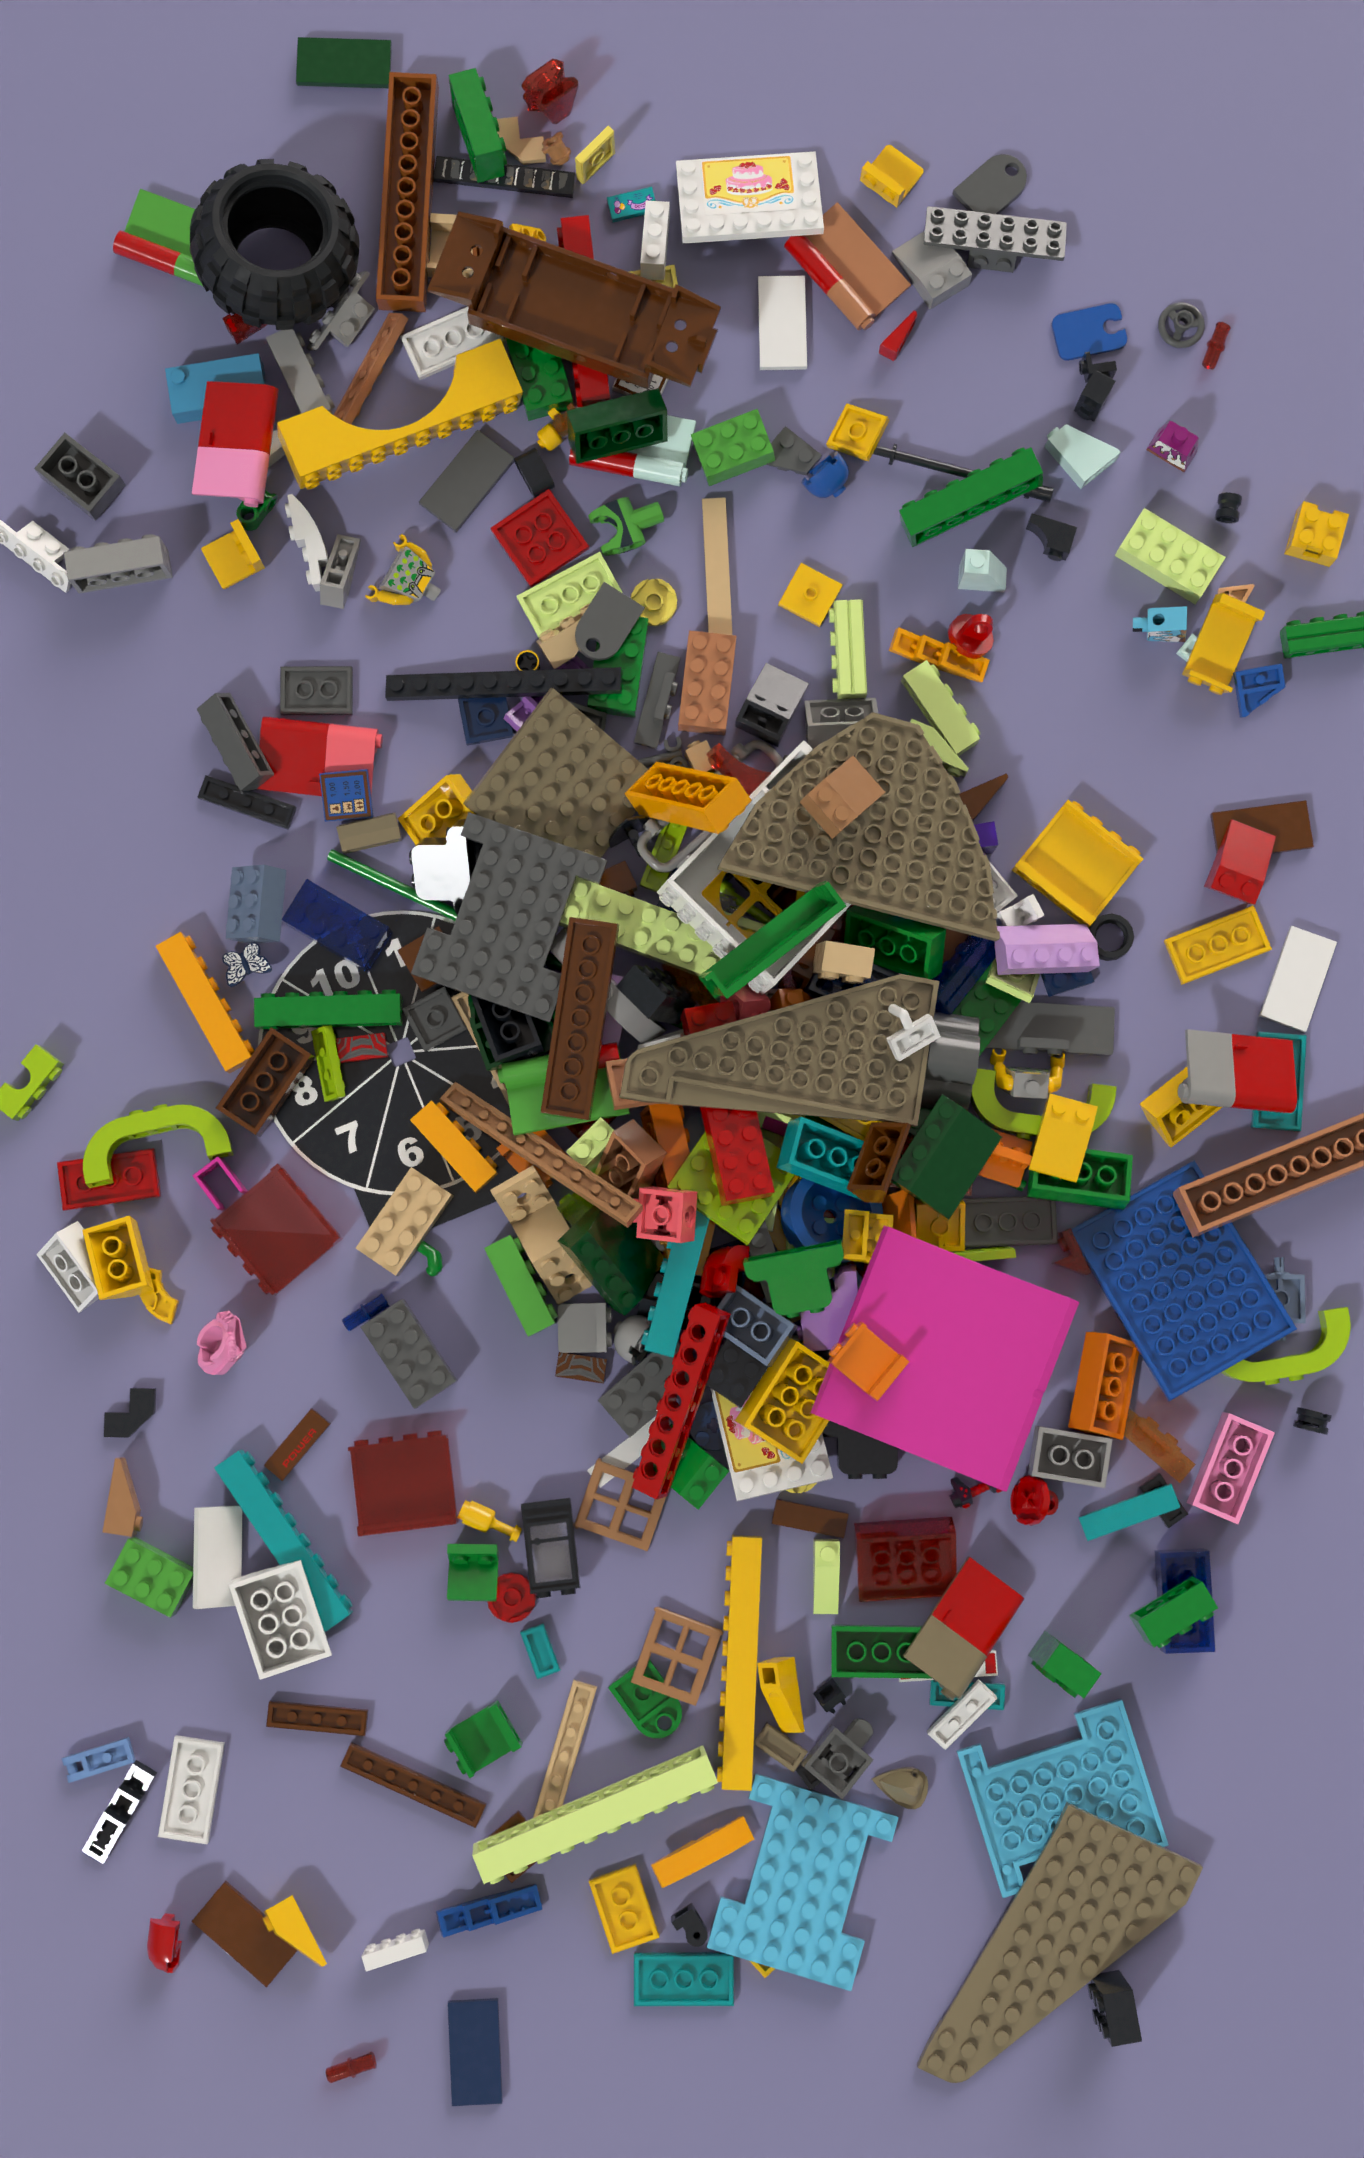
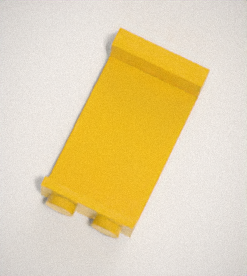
M1215 594L1182 675L1188 677L1187 681L1194 685L1201 686V684L1209 686V691L1215 694L1231 693L1233 688L1229 686L1233 672H1235L1255 622L1262 621L1265 611L1227 594Z

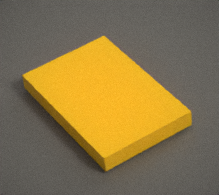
M636 1863L589 1879L590 1888L612 1954L660 1938Z

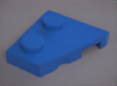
M1282 663L1233 672L1240 718L1248 716L1249 713L1286 687Z

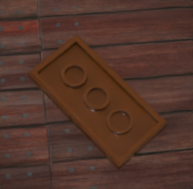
M1306 800L1213 812L1210 814L1216 854L1231 819L1276 836L1272 854L1312 849L1314 847Z
M227 1881L220 1886L191 1921L266 1988L298 1951L275 1935L273 1930L269 1932L262 1919L266 1915Z

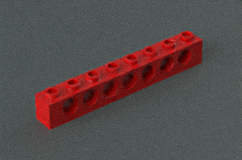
M706 1302L695 1304L688 1314L689 1322L680 1337L681 1345L673 1358L672 1372L665 1381L663 1398L657 1404L656 1410L658 1412L656 1418L649 1427L650 1435L648 1441L641 1450L642 1458L633 1474L634 1482L632 1488L656 1500L668 1496L731 1315ZM701 1326H703L705 1329L704 1337L700 1332ZM693 1349L697 1352V1359L693 1357ZM685 1372L689 1375V1382L685 1380ZM677 1395L681 1398V1405L677 1402ZM669 1418L673 1421V1428L669 1425ZM661 1441L665 1443V1451L661 1447ZM653 1464L657 1466V1473L653 1469Z

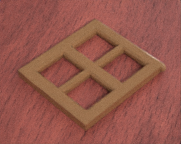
M598 1458L574 1527L576 1529L582 1528L648 1551L666 1497L655 1499L651 1512L628 1504L633 1490L634 1472L602 1462V1459ZM603 1472L625 1480L619 1500L596 1493ZM593 1499L616 1507L609 1527L587 1520ZM626 1510L648 1518L642 1538L619 1531Z
M657 1606L654 1608L655 1614L631 1683L696 1706L723 1631ZM663 1619L683 1626L675 1650L655 1643ZM689 1629L709 1636L702 1659L682 1653ZM651 1652L671 1659L664 1683L643 1676ZM678 1662L698 1669L690 1693L670 1686Z

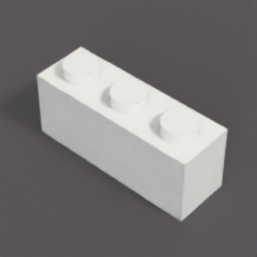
M646 200L640 261L641 277L646 279H665L670 222L669 202Z

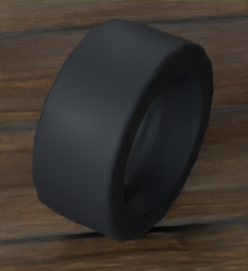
M1111 913L1100 916L1088 928L1095 940L1097 930L1104 924H1115L1122 930L1124 940L1119 949L1106 951L1098 945L1099 959L1105 961L1117 960L1125 955L1132 947L1134 940L1133 928L1128 920L1120 915Z

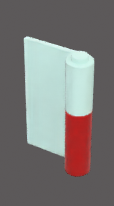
M667 415V442L576 464L570 449L569 465L680 487L682 482L686 483L688 478V468H686L692 443L691 434L694 433L696 421Z

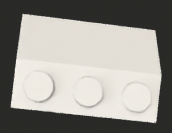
M77 1221L56 1232L36 1255L78 1313H80L97 1301L99 1296L82 1231L84 1228Z

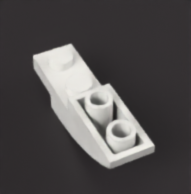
M289 494V503L285 504L287 518L292 519L293 526H289L291 541H296L298 548L303 547V558L305 562H309L310 570H306L308 585L312 584L315 592L320 591L322 579L321 567H326L329 559L320 532L309 512L293 494Z

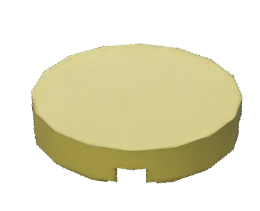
M662 579L643 580L635 586L631 593V599L645 607L640 617L648 618L649 626L656 627L667 623L676 612L677 596L675 590Z

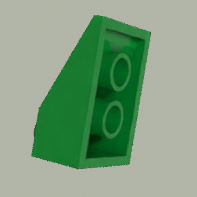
M688 1437L671 1488L699 1510L727 1475L729 1469ZM661 1441V1447L665 1451V1443ZM653 1464V1469L657 1473V1466Z

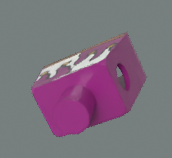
M1169 421L1158 429L1146 450L1185 472L1197 453L1199 438L1185 427Z

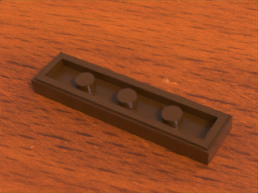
M270 1700L266 1727L365 1736L368 1710Z

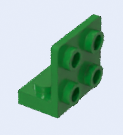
M447 1544L449 1559L447 1600L496 1601L499 1564L497 1544Z

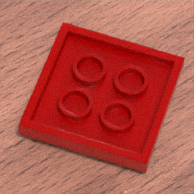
M550 489L490 528L530 588L589 550V545Z

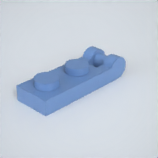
M129 1737L62 1758L63 1766L66 1765L68 1775H66L68 1783L136 1761ZM81 1761L83 1770L78 1771L76 1762Z

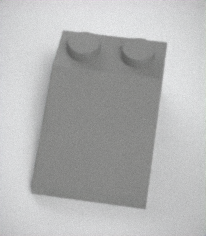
M924 232L892 251L893 256L930 310L970 284L972 273L960 255L953 248L924 245Z

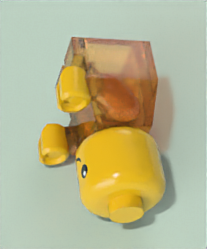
M572 403L567 406L568 410L576 408ZM556 408L548 411L549 416L554 422L545 425L537 432V437L539 438L537 443L542 449L545 447L548 451L554 450L563 442V439L568 437L567 412L560 414Z

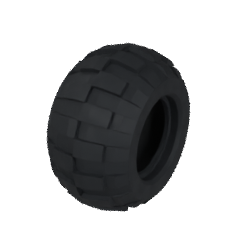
M259 159L256 161V165L249 167L245 164H239L227 170L224 174V179L214 180L201 196L200 204L193 212L190 224V254L194 262L195 272L206 292L209 290L212 292L214 301L226 313H236L242 316L244 323L258 328L262 324L276 325V330L293 329L294 324L300 322L310 325L323 318L326 308H335L348 292L349 285L356 275L360 242L359 234L354 225L355 219L344 198L340 199L336 195V189L326 178L318 174L311 175L308 173L306 166L289 161L288 166L274 164V159ZM264 228H279L299 237L309 249L311 259L293 269L271 270L250 263L237 250L241 242L251 233Z

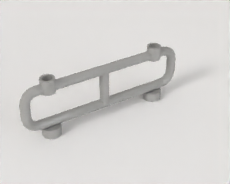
M753 740L745 746L741 743L737 744L730 751L733 756L719 767L714 774L725 776L757 749L762 750L774 762L775 769L784 760L766 741ZM763 779L758 785H756L751 791H749L747 793L748 796H750L765 779ZM651 818L643 825L645 832L638 839L637 849L641 857L654 870L662 873L670 872L676 867L679 868L713 833L703 831L671 860L661 863L647 849V842L657 836L670 822L656 821L654 818Z

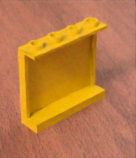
M1067 800L1016 863L1012 871L1079 924H1086L1089 928L1136 867L1143 861V858L1140 856V851L1131 845L1128 847L1121 841L1122 838L1116 832L1106 830L1102 826L1103 823L1097 817H1090L1083 812L1084 808L1079 803Z

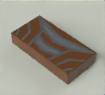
M559 1352L555 1377L604 1384L607 1359Z

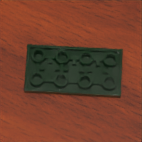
M298 37L297 86L389 89L392 42L391 40Z

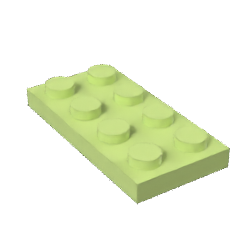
M598 552L516 597L540 639L539 635L548 629L553 631L561 626L559 623L563 619L580 614V609L592 602L603 582H606L621 593L623 592L602 554Z

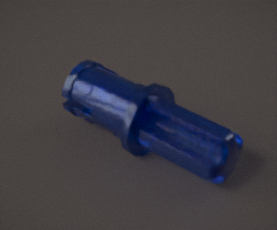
M381 1293L365 1305L360 1304L361 1307L344 1317L342 1322L346 1329L351 1331L368 1319L371 1320V1317L390 1307V1305Z

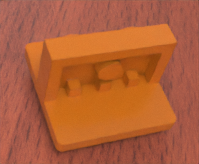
M992 1129L1002 1138L978 1175L1018 1188L1021 1184L1024 1170L1030 1165L1032 1156L1029 1155L1032 1142Z

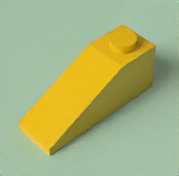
M293 1895L264 1911L266 1916L262 1919L269 1932L273 1930L275 1935L320 1967L327 1964Z

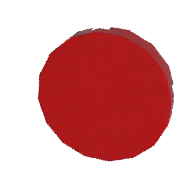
M514 1572L505 1573L498 1577L497 1600L487 1601L488 1608L496 1618L509 1623L522 1621L533 1610L536 1594H530L529 1579Z

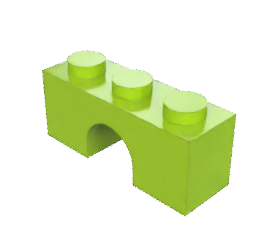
M37 1044L34 1045L21 1062L30 1072V1082L22 1089H16L11 1084L5 1082L0 1088V1110L16 1121L27 1117L32 1109L30 1106L33 1102L40 1100L46 1093L47 1089L45 1087L51 1080L55 1081L62 1073L61 1068L64 1064Z

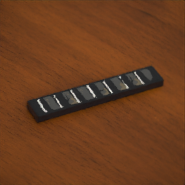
M436 156L434 182L573 198L575 172L507 164L504 166L505 176L477 183L470 160Z

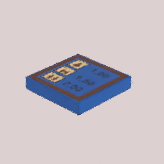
M368 769L319 774L325 822L373 817Z

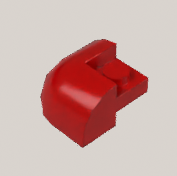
M745 1245L722 1247L706 1258L702 1270L699 1293L709 1298L725 1297L727 1293H735L738 1272L745 1271L743 1261L744 1258L749 1256L750 1247Z
M165 1913L161 1919L150 1918L147 1951L150 1961L157 1969L167 1973H174L179 1967L182 1941H178L180 1921H174L175 1914Z

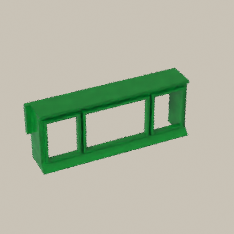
M820 882L698 977L714 998L723 995L728 999L847 906L829 882Z

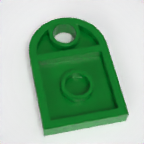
M649 1659L643 1676L664 1683L665 1679ZM634 1666L610 1684L608 1688L641 1733L651 1738L667 1737L678 1728L681 1722V1703L678 1699L631 1683L636 1667ZM661 1716H668L671 1719L672 1724L668 1729H661L658 1726L657 1721Z

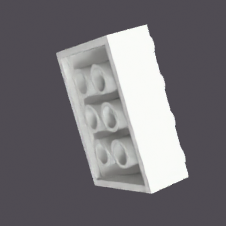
M301 1560L256 1571L233 1579L230 1582L229 1588L260 1680L332 1656Z

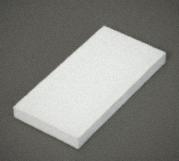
M758 276L760 370H806L805 276Z
M469 307L400 336L419 380L454 366L456 355L500 338L502 343L505 344V339L503 336L470 325L467 315Z
M1290 926L1259 1017L1305 1033L1337 942Z
M240 1505L194 1508L193 1608L204 1609L235 1606L229 1584L233 1579L241 1577L242 1508Z
M178 1735L174 1737L158 1837L201 1844L209 1843L225 1742Z

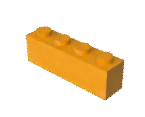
M431 1100L410 1121L476 1193L479 1192L498 1174L495 1170L498 1165L489 1156L484 1158L478 1152L481 1149L479 1144L473 1138L468 1140L462 1134L465 1129L457 1120L451 1122L446 1115L449 1111L440 1102L435 1104Z

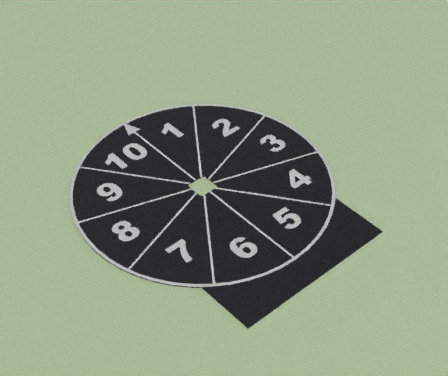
M404 910L379 912L349 920L330 929L303 949L288 965L277 981L272 993L275 994V997H285V993L291 992L299 993L300 996H309V992H324V996H331L335 991H347L348 995H357V991L370 990L372 994H382V990H396V994H401L402 1006L405 1008L444 986L436 984L422 993L397 950L424 935L427 927L434 929L439 926L443 933L451 935L455 921L436 914ZM445 986L450 997L461 993V991ZM404 1012L403 1025L332 1027L336 1039L385 1032L386 1043L389 1045L403 1038H408L416 1058L398 1067L393 1066L389 1054L386 1058L340 1063L342 1080L345 1084V1097L324 1102L311 1031L318 1028L275 1029L312 1054L315 1059L273 1118L274 1122L289 1144L309 1164L326 1176L354 1188L369 1227L411 1167L454 1195L433 1227L496 1202L490 1190L519 1174L496 1149L501 1145L500 1142L444 1106L449 1111L446 1115L451 1122L457 1120L465 1129L462 1134L468 1140L473 1138L479 1144L481 1149L478 1152L484 1158L489 1156L498 1165L495 1168L498 1174L476 1193L410 1121L431 1100L435 1104L441 1103L440 1098L454 1082H457L511 1118L509 1105L491 1071H487L482 1055L468 1030L425 1052ZM260 1029L258 1046L270 1029Z

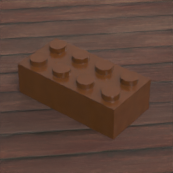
M271 1027L216 1106V1109L256 1136L261 1137L315 1057Z

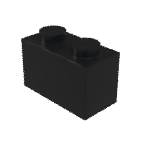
M1094 370L1075 406L1074 411L1077 412L1078 416L1084 420H1092L1094 422L1116 381Z

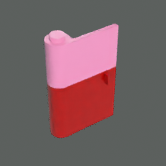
M207 381L192 487L193 495L239 498L248 507H258V504L264 503L278 388L266 384Z

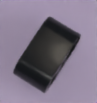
M535 447L513 458L517 469L534 498L548 489L555 488L553 479Z

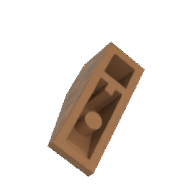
M118 1457L114 1461L102 1532L133 1537L137 1535V1531H141L143 1517H140L141 1509L126 1459Z

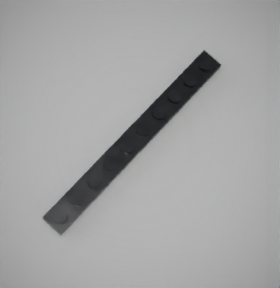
M621 667L386 675L385 698L387 701L530 697L545 696L550 688H554L561 695L622 694L623 671Z

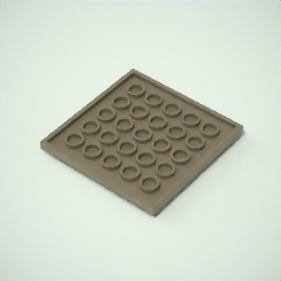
M550 688L463 804L478 816L601 858L610 846L609 838L613 831L626 818H631L636 812L624 793L648 769L554 688Z

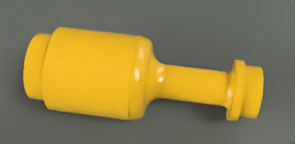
M473 1500L471 1502L464 1501L457 1517L462 1520L463 1524L483 1533H486L489 1529L497 1530L508 1535L510 1541L517 1542L522 1528L518 1527L517 1524L515 1527H512L497 1520L493 1509Z

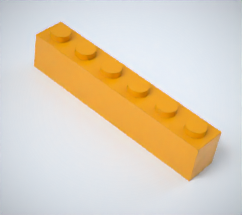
M179 932L156 945L159 954L224 1070L230 1074L243 1067L255 1050L248 1039L244 1041L240 1034L243 1028L239 1021L231 1018L229 1011L232 1009L225 997L221 999L217 993L220 988L214 977H208L205 971L208 969V966L202 956L197 957L193 949L197 947L191 936L186 937L182 932Z

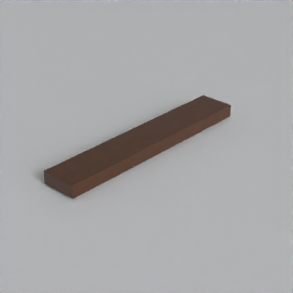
M353 1742L350 1743L340 1766L476 1828L487 1804Z

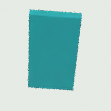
M1257 1032L1256 1037L1293 1040L1297 1105L1293 1113L1252 1110L1251 1128L1300 1132L1302 1128L1307 1035Z
M722 1952L634 1953V2006H734V1956Z

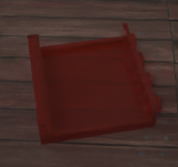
M278 1163L270 1169L271 1172L223 1213L217 1218L210 1220L214 1225L211 1227L212 1231L220 1239L222 1237L226 1239L229 1243L226 1246L233 1256L237 1257L239 1255L245 1262L242 1265L249 1275L255 1274L260 1280L258 1285L265 1294L271 1293L272 1295H277L343 1239L288 1172Z
M442 1430L427 1432V1437L419 1438L417 1433L403 1435V1440L393 1441V1436L378 1438L379 1443L369 1444L368 1439L354 1441V1446L348 1447V1451L351 1453L358 1516V1537L458 1523L448 1434L442 1435Z

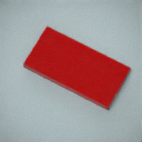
M154 1148L113 1154L111 1158V1171L114 1183L89 1188L85 1183L83 1159L57 1162L63 1211L161 1197Z

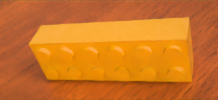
M657 761L624 793L639 815L716 834L725 831L729 823L736 816L743 813L746 806L752 801L737 778Z

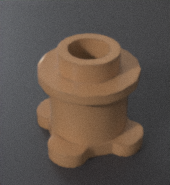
M561 132L542 142L543 154L548 153L551 158L550 162L553 165L558 164L559 166L565 164L571 154L570 148L566 147L562 141L563 134Z

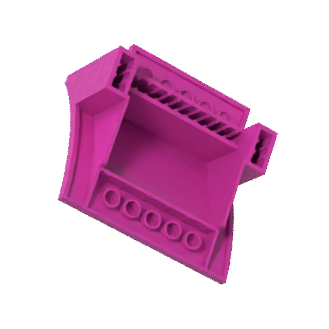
M883 1226L838 1343L841 1344L847 1337L844 1333L851 1324L855 1323L857 1325L858 1322H863L877 1337L910 1362L878 1401L871 1398L830 1363L810 1413L1007 1492L1079 1302L974 1262L891 1227Z

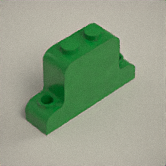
M842 1239L746 1257L743 1261L745 1274L753 1282L764 1280L768 1282L773 1310L779 1315L793 1318L799 1316L800 1312L810 1310V1313L822 1312L825 1310L824 1307H827L832 1301V1290L827 1268L841 1265L844 1257Z

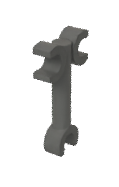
M676 737V747H670L667 739L664 740V749L667 753L637 759L645 767L652 766L657 761L661 763L670 762L671 765L680 763L683 767L687 768V762L682 758L680 750L682 746L680 737Z

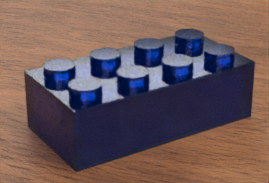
M308 879L305 880L282 917V921L287 926L367 973L393 933L385 924Z
M1204 1548L1154 1550L1157 1598L1190 1577L1202 1581L1212 1596L1209 1550ZM1213 1616L1206 1621L1201 1622V1620L1193 1623V1628L1185 1634H1175L1170 1638L1171 1642L1161 1647L1160 1650L1165 1654L1215 1652Z

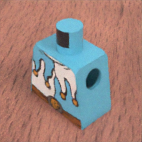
M1187 606L1149 608L1147 617H1133V632H1147L1148 641L1185 642Z

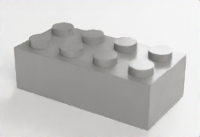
M153 534L144 535L142 539L137 540L121 539L118 543L114 544L97 543L94 547L90 548L73 547L70 551L64 552L68 581L79 594L173 578L169 551L161 538Z

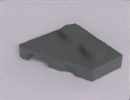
M785 426L771 442L775 461L766 465L778 467L779 470L783 471L791 470L797 474L807 476L819 462L822 455Z

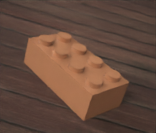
M689 630L678 731L726 735L737 636Z

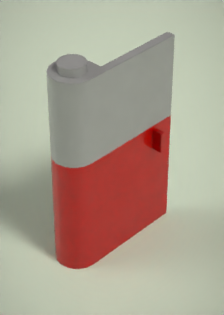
M1185 1030L1188 1078L1178 1087V1097L1183 1103L1280 1113L1294 1112L1297 1105L1293 1040Z

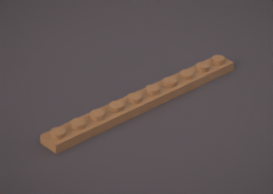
M454 1082L440 1098L441 1104L627 1228L643 1211L642 1204L533 1132L514 1136L510 1117L457 1082Z

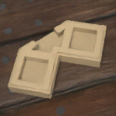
M518 117L497 119L500 129L498 132L499 138L503 137L506 151L516 157V160L523 165L546 162V155L542 152L543 136L520 139Z

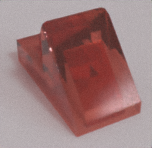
M1071 1228L1059 1232L1058 1244L1062 1252H1067L1068 1256L1051 1264L1080 1275L1090 1274L1091 1271Z

